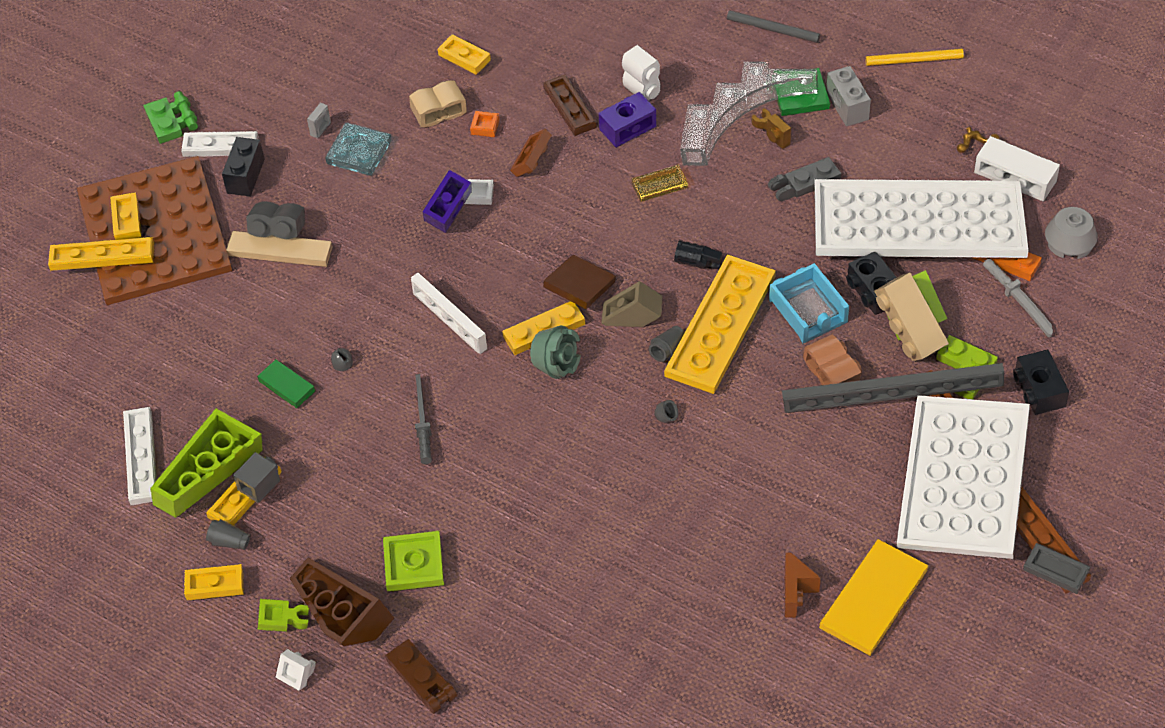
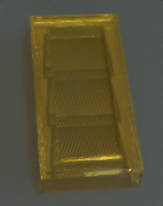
M679 164L632 178V186L640 202L688 188V182Z

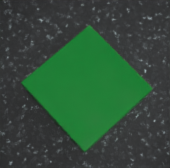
M819 68L771 75V82L781 116L830 109V101Z

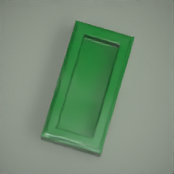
M274 360L257 376L261 384L296 409L315 392L312 384L278 360Z

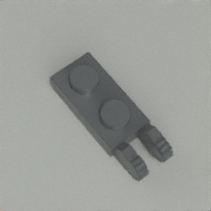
M827 157L785 175L774 176L768 182V187L772 191L777 190L775 195L779 201H785L814 191L815 179H841V172L830 157Z

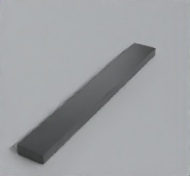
M1003 363L782 390L785 413L912 398L917 397V395L928 396L1004 386Z

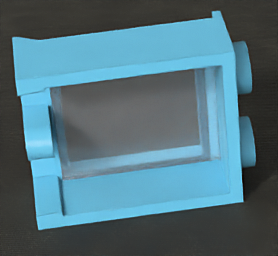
M815 263L802 267L795 273L779 278L770 284L769 301L773 302L798 334L803 344L848 322L849 305Z

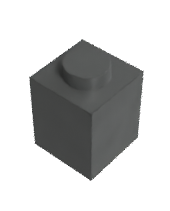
M255 452L233 475L237 490L259 504L280 481L277 464L270 457L266 456L264 458Z

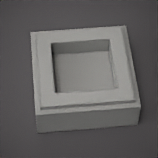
M320 103L307 118L310 135L315 138L320 137L331 123L328 105Z

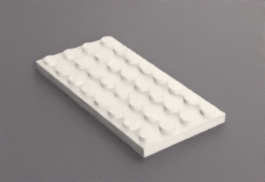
M815 179L816 256H865L872 252H877L880 257H1028V242L1020 181Z

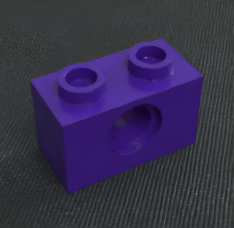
M640 92L626 97L621 102L607 107L598 113L599 130L615 147L657 126L656 109Z
M449 170L423 210L424 221L446 233L472 193L471 182Z

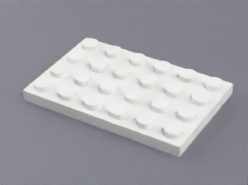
M917 395L897 548L1013 559L1030 404Z

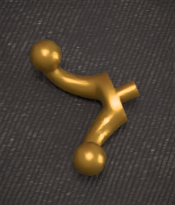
M968 127L966 129L968 133L963 135L964 142L957 145V151L964 153L968 149L971 139H975L983 144L988 139L983 137L979 131H972L971 127ZM992 134V135H991V137H994V138L1000 140V137H999L998 134Z

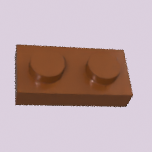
M546 129L530 135L510 171L516 177L533 172L538 166L537 161L540 155L547 150V143L552 135Z

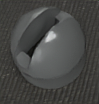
M338 348L332 353L331 362L333 368L337 371H346L352 367L353 358L348 349Z
M666 400L656 406L654 415L658 421L669 423L677 419L678 407L672 400Z

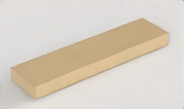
M233 231L226 251L228 256L327 267L333 246L332 241L304 238L281 239L273 235L256 237L248 234V232Z

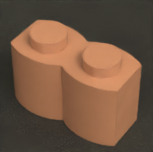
M833 334L805 346L804 361L812 373L818 377L821 385L860 381L862 373L860 363L847 354L845 343L842 340H838Z

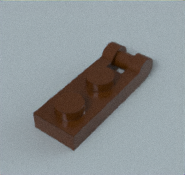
M407 639L385 655L386 661L431 713L435 714L441 709L443 703L446 701L451 702L458 697L453 686L446 682L410 639ZM438 689L440 692L433 696L431 693Z

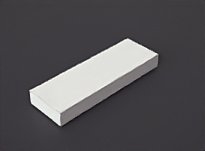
M257 131L184 133L181 152L183 157L229 156L236 137L258 139L259 136Z

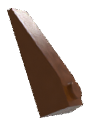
M309 557L290 577L291 582L310 609L309 611L318 622L322 632L343 647L377 640L394 620L393 615L380 599Z

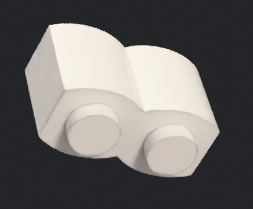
M636 45L623 55L622 67L625 70L623 85L633 94L640 92L649 101L654 99L660 92V80L658 79L660 64L650 54Z

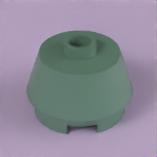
M563 325L539 331L531 344L530 357L532 364L535 368L554 379L565 377L568 373L573 374L581 358V355L576 354V342L580 341L579 335L576 331L568 329Z

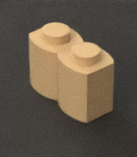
M445 81L433 88L419 89L409 96L410 108L421 127H431L443 120H451L467 112L466 100L455 81Z

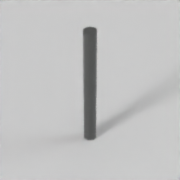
M731 10L727 14V20L816 43L820 40V33Z

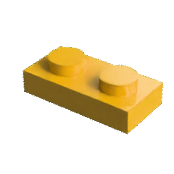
M453 34L438 48L439 56L476 75L491 61L490 53Z
M136 192L112 196L111 209L115 240L141 237Z
M242 564L185 570L184 595L186 600L243 595Z

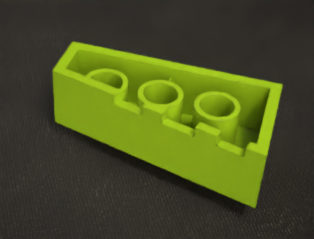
M216 408L150 488L153 505L177 518L236 472L255 452L259 454L263 451L261 433Z

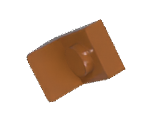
M785 553V617L796 618L797 607H803V593H819L820 577L792 553Z

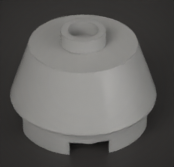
M1067 207L1060 210L1045 229V237L1049 249L1061 258L1064 255L1078 256L1077 259L1085 257L1091 252L1098 239L1092 216L1084 209L1078 207Z

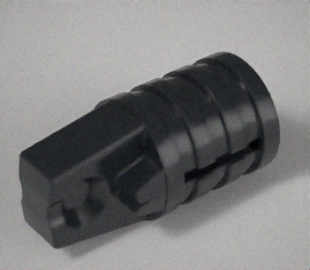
M679 240L674 262L696 266L697 268L719 269L723 253L705 245Z

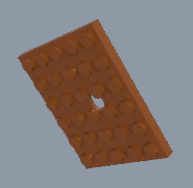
M199 156L77 188L90 242L115 240L111 197L135 192L138 198L140 225L150 227L147 229L146 235L139 238L153 237L154 240L153 263L96 267L106 305L232 271Z

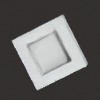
M287 649L280 655L276 678L300 691L306 686L307 679L314 672L316 662L313 660L308 661L301 657L302 654L299 652L294 653Z

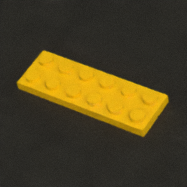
M727 254L666 366L664 377L714 394L770 288V284L773 283L776 270Z

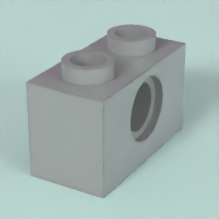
M851 66L828 72L827 95L846 127L869 120L871 99Z

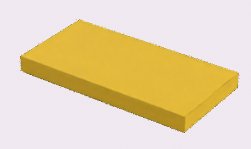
M877 539L820 622L819 628L871 656L926 574L928 565Z

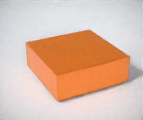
M475 111L470 127L471 135L495 137L500 120L499 113Z

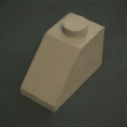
M639 281L603 302L602 324L605 326L644 327L661 317L662 295Z

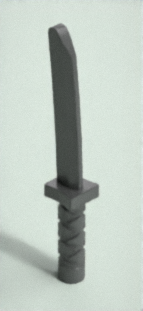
M415 374L420 423L415 424V429L417 431V438L419 437L421 463L429 464L432 461L429 439L432 433L430 422L425 423L420 374Z

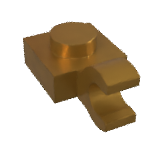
M762 109L761 117L763 119L752 115V125L758 129H766L767 136L771 142L776 143L782 149L790 145L791 127L776 114L771 116L767 109Z

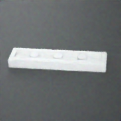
M417 273L411 277L413 294L477 353L481 354L487 350L486 335L475 323L422 275Z
M150 407L123 411L128 499L130 505L152 502L150 488L157 481L152 411Z

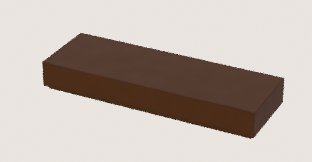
M565 74L543 82L544 90L574 136L597 128L596 120Z

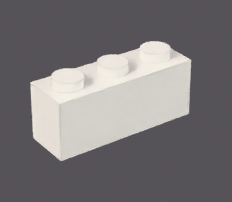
M990 136L976 157L974 173L993 181H1020L1022 193L1044 202L1057 182L1060 165Z

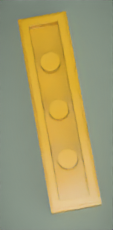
M153 237L50 245L48 266L50 271L153 263L154 240Z

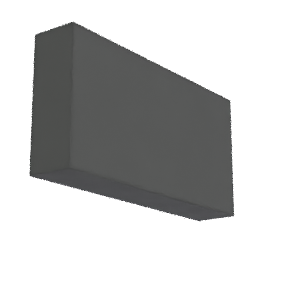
M1036 543L1024 564V571L1078 594L1090 572V566Z

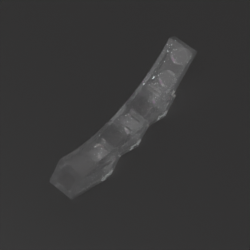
M744 62L741 83H716L713 104H688L680 146L683 165L708 166L713 148L722 134L736 120L756 107L784 97L817 94V69H769V62Z

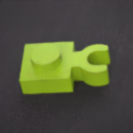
M260 599L258 630L287 632L288 624L300 630L307 629L308 620L300 619L298 616L308 615L309 608L306 605L289 608V601Z

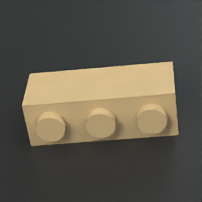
M911 273L901 275L874 291L877 295V304L886 312L890 319L889 325L892 331L898 334L903 343L902 349L912 361L924 359L949 344Z

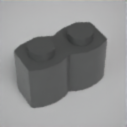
M272 202L256 203L246 216L247 232L256 237L273 235L281 239L295 238L305 225L304 207L293 203L280 206Z

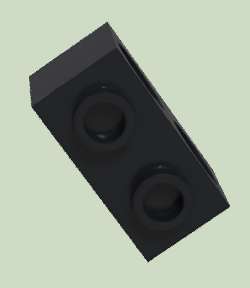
M872 252L849 263L846 280L850 288L855 289L860 295L865 307H869L875 315L884 312L877 304V295L874 291L897 277L878 253Z

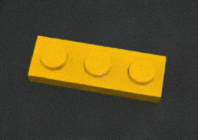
M570 301L503 330V338L513 354L517 355L531 349L532 341L539 331L560 325L574 330L585 325V318L576 304Z

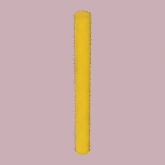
M963 49L875 55L866 56L865 61L866 66L961 59L964 57Z

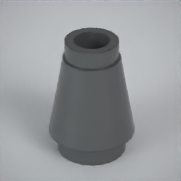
M673 326L653 338L649 346L650 355L659 362L671 359L684 335L683 329L679 326Z
M213 519L206 535V541L212 542V546L243 550L247 548L250 540V534L222 519L219 521Z

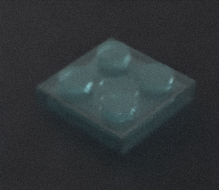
M346 122L325 157L326 164L372 176L392 141L391 134Z

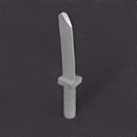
M991 258L987 259L983 266L1006 288L1005 295L1007 297L1012 295L1038 324L1046 336L1051 337L1053 334L1052 324L1020 289L1021 281L1018 279L1012 281Z

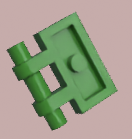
M181 91L174 93L175 101L169 103L165 97L143 105L159 144L182 137L181 129L188 127L190 131L198 128L197 117L194 111L190 110V102ZM182 113L181 117H175V114Z

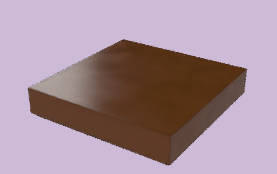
M573 254L544 280L543 287L587 309L615 283L616 276Z

